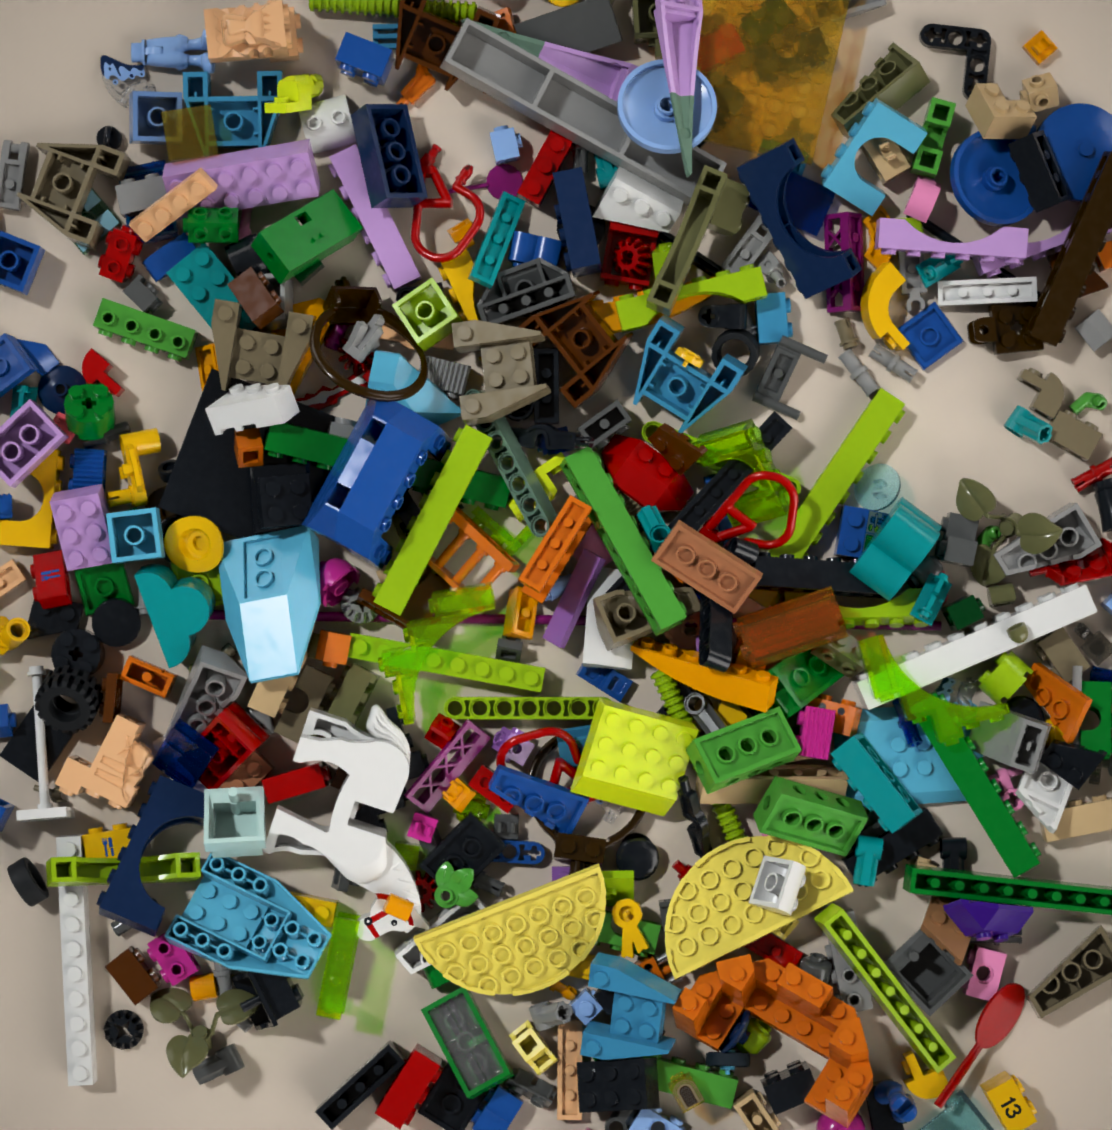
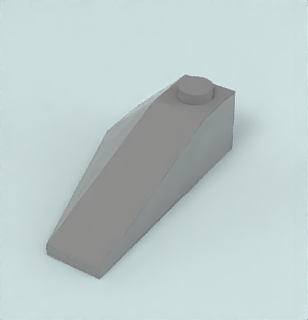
M1068 503L1046 517L1057 526L1063 528V532L1057 542L1048 550L1039 554L1028 553L1020 546L1021 537H1017L994 553L993 556L1005 576L1080 559L1102 546L1078 503Z
M202 645L180 696L165 738L189 745L207 728V724L214 717L218 716L231 701L234 702L239 697L248 678L247 673L226 653Z

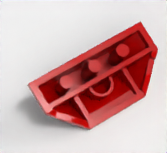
M615 434L610 443L601 452L606 473H609L612 477L614 486L642 507L650 505L656 506L659 512H680L694 493L685 475L682 474L680 476L660 453L640 439Z

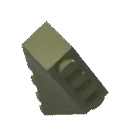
M894 42L889 46V53L885 58L880 57L874 64L876 68L869 76L864 75L859 81V88L855 92H850L831 114L842 135L847 139L850 137L848 132L855 122L859 124L863 118L862 111L869 101L873 102L875 98H878L897 110L930 83L920 62Z
M352 663L351 666L346 665L340 676L343 682L340 688H334L329 698V701L332 702L329 710L324 709L323 711L346 718L353 725H356L380 675L356 663ZM311 735V736L326 738V737H324V736H322V735Z

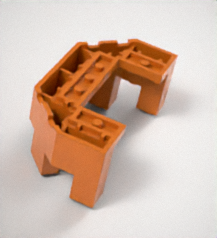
M747 954L716 962L717 971L699 975L691 990L686 987L684 988L672 1007L676 1027L717 1052L721 1049L742 1013L749 1010L752 1016L828 1059V1062L806 1096L804 1103L846 1128L850 1126L873 1087V1073L860 1017H857L854 1007L833 996L832 986L790 962L784 968L769 958L752 962L751 955Z

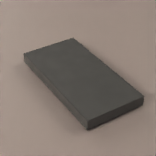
M584 0L514 24L517 34L587 53L623 41L610 0Z

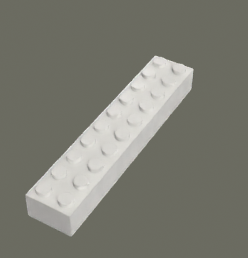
M1078 583L1065 585L1059 588L1061 592L1058 594L1049 592L1037 597L1038 602L1035 604L1026 602L1014 607L1016 611L1010 614L1008 611L993 616V622L988 624L986 621L976 623L970 626V631L965 634L964 631L946 636L948 641L941 643V641L929 643L924 646L925 651L919 653L918 650L908 652L901 656L902 661L897 663L895 660L885 662L879 665L880 670L874 673L872 670H867L857 674V680L852 683L863 709H873L1097 613L1098 611L1087 586L1078 585ZM1024 622L1028 629V638L1022 643H1016L1009 638L1006 630L1017 623Z

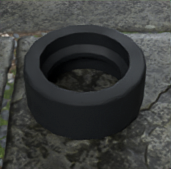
M744 329L726 330L717 337L712 347L711 359L713 364L717 368L723 359L721 349L724 343L731 339H739L750 350V357L745 363L748 367L743 376L747 375L753 370L759 358L760 347L758 342L750 332Z
M23 857L8 866L7 871L10 880L25 903L33 907L48 898L47 886L37 868L28 858Z

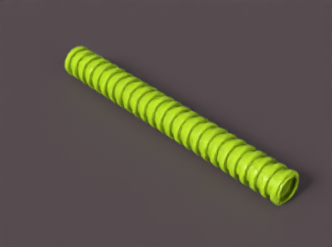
M660 670L654 672L650 678L655 680L653 684L655 687H658L657 693H661L660 699L665 702L663 706L664 708L667 707V714L677 719L692 722L694 719L692 716H689L690 713L684 707L682 701L684 697L679 694L681 690L677 689V682H674L673 678ZM731 804L712 805L713 808L711 810L716 813L715 818L719 819L718 825L722 826L723 829L721 831L726 834L725 840L730 842L748 837L744 835L745 829L741 828L742 823L737 820L739 816L734 813L736 810L734 807H731Z

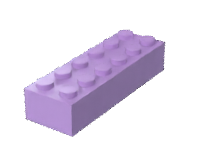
M310 139L167 163L164 166L162 175L166 193L199 168H202L218 185L217 189L192 208L229 207L241 210L319 196L321 183ZM188 211L177 220L188 218Z

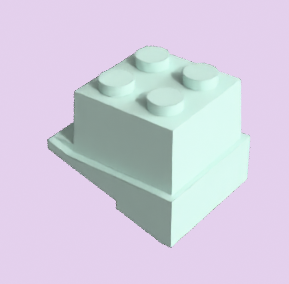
M263 786L204 789V847L206 852H211L213 858L263 855L262 851L266 848L265 792Z

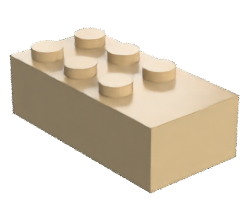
M317 623L314 624V627H313V630H312V634H313V631H314V629H315ZM308 652L305 653L301 669L303 668L306 659L309 655ZM299 675L257 682L247 706L273 718L276 717L277 713L282 714L289 700L285 695L288 690L292 692Z

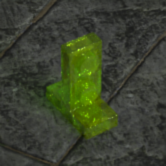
M479 506L471 512L475 516L472 520L482 529L487 527L492 531L493 534L490 537L500 546L505 543L507 547L504 550L511 556L532 535L531 530L526 525L513 538Z

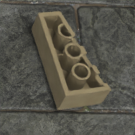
M1102 925L1097 926L1026 996L1038 1018L1047 1016L1112 978V942Z

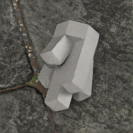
M374 314L368 324L364 321H357L348 341L342 349L354 359L363 363L367 356L380 346L379 338L384 333L382 330V326L385 323L383 316Z

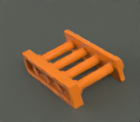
M572 495L569 496L518 578V581L524 584L521 590L522 593L543 604L592 525L588 517L592 511L591 506Z
M457 507L449 523L452 524L454 522L460 528L458 530L459 534L437 559L432 555L428 565L463 597L462 602L472 610L474 608L484 609L486 605L480 600V597L502 572H516L521 565L467 514ZM467 539H472L478 544L476 546L477 550L454 576L444 566ZM484 555H490L495 560L493 563L495 566L471 592L462 581Z

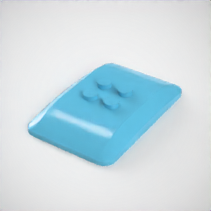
M972 702L949 703V713L951 716L957 715L963 725L960 731L964 737L970 735L978 710L977 705ZM910 706L862 709L856 734H864L917 804L967 801L912 713ZM833 732L834 750L851 737ZM973 751L977 758H983L982 754ZM848 784L846 797L862 801L864 797L859 790L855 792Z

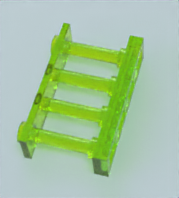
M339 911L338 917L335 916L316 1016L341 1020V1015L345 1013L359 941L357 933L360 921H358V918L361 915Z

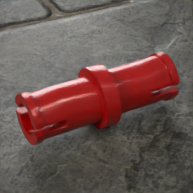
M1112 457L1096 466L1094 464L1091 465L1089 470L1070 479L1072 484L1076 485L1074 486L1076 491L1079 493L1112 474Z

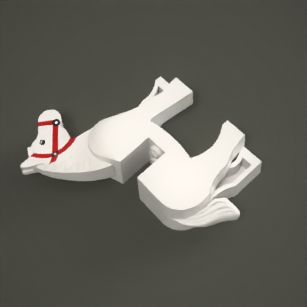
M379 705L371 707L366 722V728L369 733L359 729L346 718L311 707L293 761L298 763L316 760L330 762L342 768L348 775L338 793L330 826H321L278 805L266 839V848L262 852L270 854L277 851H290L299 855H324L348 880L375 893L377 897L371 905V911L361 915L356 922L355 931L362 940L372 941L389 931H404L407 934L414 927L428 930L429 922L421 914L420 895L413 875L398 850L387 841V829L354 819L359 803L394 813L408 780L411 752L404 733L386 716ZM311 735H322V736H324V737H326V738H321V737H316V736H311ZM390 893L414 903L408 921H403L383 912V906Z

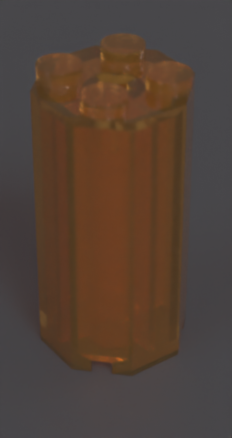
M832 586L738 617L737 622L732 624L736 636L739 638L740 643L743 644L740 645V650L748 667L753 666L755 669L849 637Z

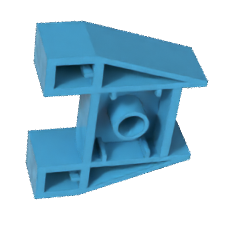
M257 71V96H211V75L208 72H183V98L204 157L212 156V148H259L270 146L280 113H265L264 103L274 102V97H277L278 82L284 78L282 71Z
M664 314L647 338L633 404L637 405L645 395L685 420L678 431L683 433L733 391L748 366L727 353L713 375L691 363L685 368L682 366L685 360L672 350L685 327Z
M598 952L590 965L588 986L614 992L611 1024L590 1021L583 1031L580 1055L610 1060L669 1054L676 1039L663 1036L666 1003L675 1005L682 989L623 957Z

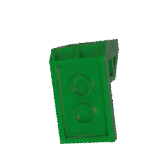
M818 634L767 670L771 675L778 677L775 702L769 710L780 706L786 719L801 710L844 676L811 654ZM747 708L749 712L752 714V716L763 713L761 711Z

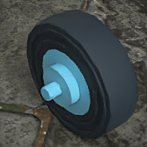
M732 1049L725 1053L708 1052L706 1053V1065L720 1067V1070H725V1075H730V1070H735V1067H750V1054L739 1053Z

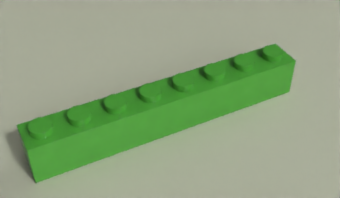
M583 448L565 457L560 467L578 499L592 507L588 517L653 632L658 636L682 624L687 618L686 608L681 601L677 600L672 583L669 579H665L661 572L662 567L651 561L650 545L647 539L640 535L635 518L627 512L624 498L621 494H617L614 489L612 477L609 473H605L602 468L599 454L596 451L593 452L592 448Z

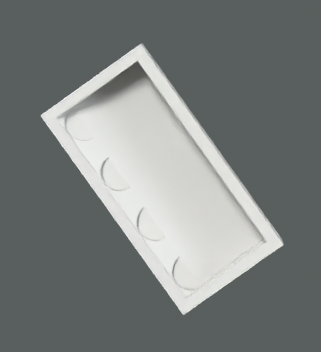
M602 567L588 597L582 667L632 670L633 652L631 651V645L634 641L607 651L597 629L593 599L606 594L607 590L621 577L618 569Z

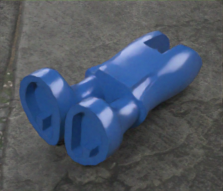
M885 1080L877 1084L874 1089V1097L880 1104H889L891 1116L896 1122L904 1123L915 1119L917 1108L914 1099L910 1094H905L900 1083Z

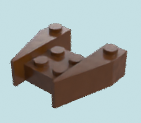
M400 0L395 69L399 70L403 58H406L448 76L449 78L444 90L448 91L459 78L439 67L461 26L425 11L424 7L427 0ZM478 6L472 21L497 28L501 15Z
M599 290L532 315L518 326L520 328L541 331L545 339L549 337L575 370L577 375L559 389L574 409L582 405L601 389L634 336L630 332L618 340L589 303L601 294ZM542 342L532 343L533 348H536Z

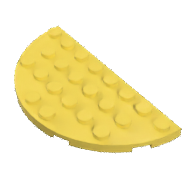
M767 835L744 837L718 846L700 858L684 878L681 879L669 904L665 922V946L668 963L674 979L677 980L854 892L851 884L836 865L822 855V853L806 845ZM764 855L793 860L806 866V882L799 889L797 895L798 906L791 916L772 912L748 903Z
M599 863L417 934L413 936L414 942L429 964H432L434 968L442 973L444 978L464 989L495 996V994H513V996L542 990L569 975L570 971L581 961H584L593 949L603 927L606 913V888L603 873Z

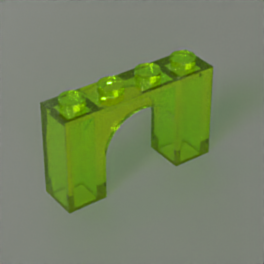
M752 418L701 434L694 443V446L698 448L703 445L708 449L699 458L703 467L724 460L735 459L748 464L755 472L770 471L781 474L776 469L772 461L771 452L765 447L761 431L755 426ZM759 480V488L742 494L734 506L756 523L786 515L789 511L790 497L787 490L780 483L771 480ZM727 513L733 527L741 525V523Z

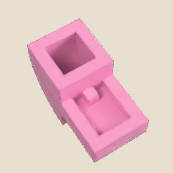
M918 175L903 214L926 223L938 198L941 184L936 183L930 177Z

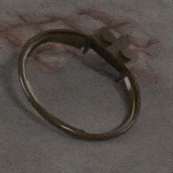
M342 276L340 280H335V286H331L323 305L324 312L316 320L310 334L309 346L315 363L331 381L357 396L383 402L401 401L414 396L422 389L428 376V365L423 350L415 342L404 323L392 313L381 308L382 299L377 287L351 286L349 280ZM374 314L382 315L385 320L383 325L399 333L418 353L421 361V370L418 378L410 386L395 391L374 390L348 380L329 364L321 350L320 335L324 325L327 322L332 325H355L357 321H364L368 324Z
M556 736L551 738L539 750L531 764L529 775L537 777L540 766L546 756L558 746ZM636 810L629 823L607 839L559 832L556 835L554 834L556 832L555 829H550L544 825V822L535 816L534 818L555 843L553 859L571 862L570 875L585 869V864L595 865L599 863L602 866L606 849L626 838L638 826L645 811Z

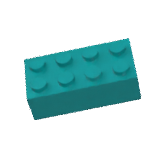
M206 243L199 245L166 272L211 328L215 299L239 303L227 285L235 278ZM243 308L240 329L258 331L260 328L252 322Z
M863 733L853 735L830 753L834 758L832 759L834 766L840 772L844 771L849 777L847 779L848 784L855 792L859 790L863 795L864 799L862 801L871 812L873 810L879 816L878 822L886 832L889 830L891 833L900 830L923 812Z

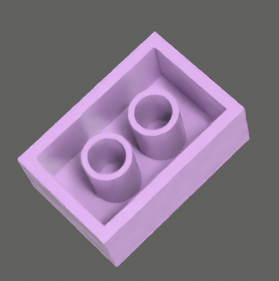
M31 399L0 427V477L13 488H16L69 437Z
M98 484L54 492L49 503L67 571L112 563L106 513H109L103 485Z

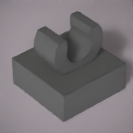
M502 635V638L498 639L495 659L520 663L523 642H520L521 639L516 638L515 641L508 640L506 636Z
M494 814V833L500 839H518L519 814Z
M335 867L332 888L337 891L347 892L349 885L359 886L348 880Z

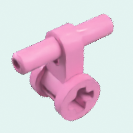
M1004 767L996 770L995 774L989 776L991 780L995 778L1000 783L1002 788L1000 796L1005 801L1010 798V793L1017 796L1015 794L1017 789L1013 787L1010 778L1023 774V770L1014 767L1006 769ZM1018 796L1014 800L1015 804H1011L1015 811L1021 809L1024 805Z

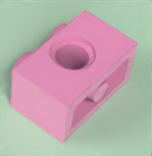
M975 944L974 949L969 950L966 961L969 964L968 970L973 976L961 987L963 988L962 992L965 995L989 1001L998 991L1007 954ZM982 966L987 967L988 975L983 979L977 978V969Z

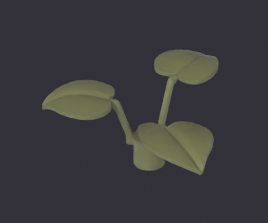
M962 478L959 482L956 506L963 517L971 521H978L984 515L988 519L1001 520L999 529L1003 534L992 549L986 544L978 545L974 564L970 566L972 575L979 584L983 586L995 584L1006 577L993 554L997 552V548L1008 537L1016 534V536L1021 537L1020 546L1024 551L1031 554H1039L1052 547L1061 536L1063 528L1038 513H1028L1024 516L1019 513H1011L1008 516L1004 513L1001 515L989 514L988 512H991L996 507V499L993 493L986 486L973 479Z
M165 988L157 991L150 997V1011L155 1020L160 1023H173L180 1016H183L190 1029L191 1034L188 1037L177 1035L169 1041L166 1047L168 1061L181 1078H184L193 1068L202 1063L208 1052L212 1049L213 1042L211 1036L215 1035L218 1018L221 1016L222 1022L226 1025H235L243 1022L260 1005L244 1013L240 1003L255 995L241 989H231L222 993L216 1001V1007L219 1011L215 1013L210 1029L203 1025L193 1027L187 1013L184 1012L192 1006L191 997L186 991L179 988Z

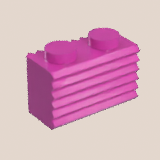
M804 706L803 711L799 710L797 725H801L799 735H795L802 750L797 756L828 760L835 710Z

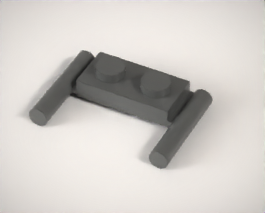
M782 335L752 401L797 420L801 411L779 402L801 354L823 364L828 355Z

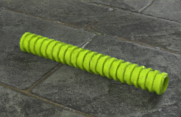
M309 0V9L314 12V9H318V12L325 10L326 13H329L331 10L333 13L341 11V14L348 12V14L352 15L353 12H356V15L364 13V16H367L369 13L371 16L379 14V17L386 15L390 18L391 15H394V18H398L400 0ZM427 0L424 10L450 22L455 20L456 23H459L460 20L466 18L473 20L477 11L476 2L468 4V1L461 3L459 0H457V3H453V0H449V2H445V0H441V2L438 0Z

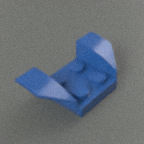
M6 333L0 336V398L33 372L37 371L43 377L60 364L47 345L16 339L14 336Z

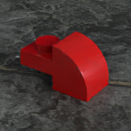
M91 348L85 355L82 363V374L87 384H98L100 382L108 387V391L117 397H120L125 391L107 374L113 366Z

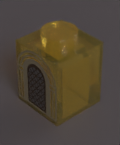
M681 1071L670 1078L671 1082L668 1083V1087L683 1114L705 1102L690 1072L684 1074Z

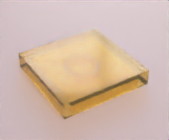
M211 105L161 112L169 162L219 155Z

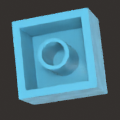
M159 508L106 513L112 563L118 564L165 558Z

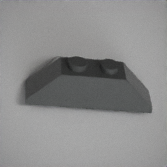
M537 258L498 272L493 286L490 289H485L482 298L477 303V308L482 321L506 324L561 305L576 297V293L569 272L542 258Z

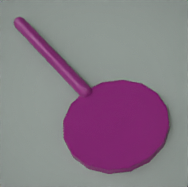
M500 164L489 171L486 183L464 187L469 190L488 188L489 193L496 199L500 198L503 191L516 197L523 179L520 172L514 166ZM452 188L448 189L450 194L457 193Z

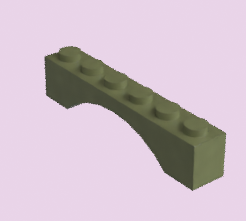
M704 165L678 233L647 298V308L670 316L726 186L728 174Z

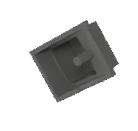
M920 929L884 962L905 991L929 1017L973 976L963 964L961 966L957 965L954 962L955 958L946 949L942 951L935 944V941Z

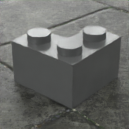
M952 512L947 513V517L943 516L941 521L942 528L940 530L943 531V537L941 541L937 542L935 555H938L940 562L963 567L973 566L978 545L975 538L979 520L971 521L961 514Z

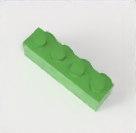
M102 298L93 326L99 329L98 334L112 338L113 334L121 336V342L135 346L136 342L144 344V350L158 354L159 350L167 352V358L181 362L183 358L190 359L199 333L194 329Z

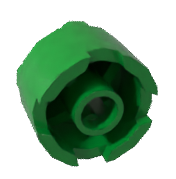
M104 384L73 385L68 390L64 401L67 428L70 432L72 431L74 434H77L81 440L93 441L102 439L106 432L110 429L113 430L116 421L113 397L108 391V387Z

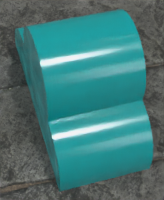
M901 497L849 572L890 601L932 549L941 534L939 531L942 525Z
M147 564L141 566L134 577L168 667L172 668L183 662L195 644L197 632L205 626L214 612L216 599L212 588L205 581L195 577H185L178 580L173 571L161 564Z

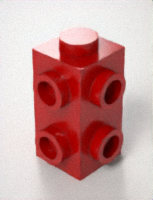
M122 224V227H116L113 231H109L105 244L108 245L106 253L101 255L98 262V268H101L99 275L120 283L132 278L136 267L133 265L135 255L139 256L143 242L140 241L141 238L130 226Z

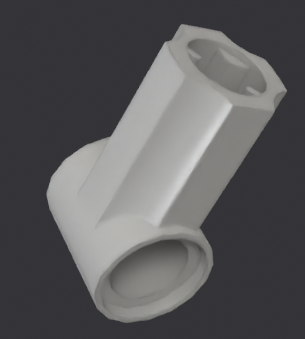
M544 1001L529 1007L537 1032L570 1022L571 1015L573 1014L571 1005L566 1004L564 1001L555 1003Z

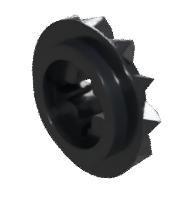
M130 1010L116 1011L106 1020L104 1026L105 1039L108 1040L112 1047L121 1050L133 1048L142 1039L144 1033L143 1022L136 1013ZM129 1021L127 1030L131 1035L124 1034L117 1038L120 1030L116 1025L123 1026Z

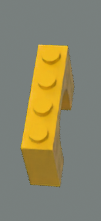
M55 450L30 474L39 481L43 489L44 500L41 509L35 516L25 521L0 520V545L54 549V544H58L59 537L57 529H55L56 526L49 502L54 492L63 490V481L59 480L60 470L63 471L65 465V457L61 456L62 451Z

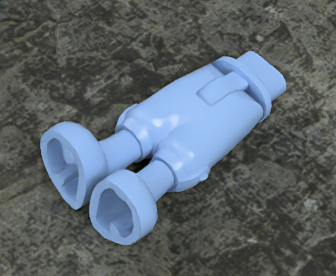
M205 29L202 32V36L196 39H189L184 35L178 34L173 37L143 39L141 43H131V61L142 62L143 66L176 68L180 71L192 65L201 67L204 72L213 74L216 64L209 62L208 52L200 55L185 54L189 50L208 51Z

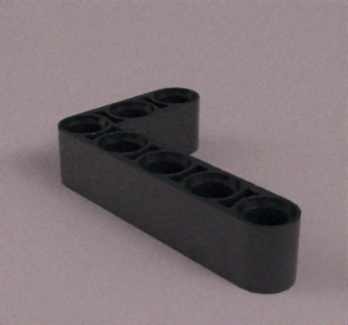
M738 537L731 538L723 546L724 549L751 566L759 554L758 544ZM701 592L699 664L724 673L729 668L732 659L733 613Z

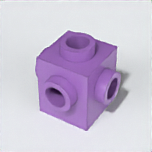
M503 726L495 734L491 748L498 752L504 742L524 732L514 726L511 730ZM527 741L513 746L507 752L505 762L509 764L510 760H513L523 766L535 744Z

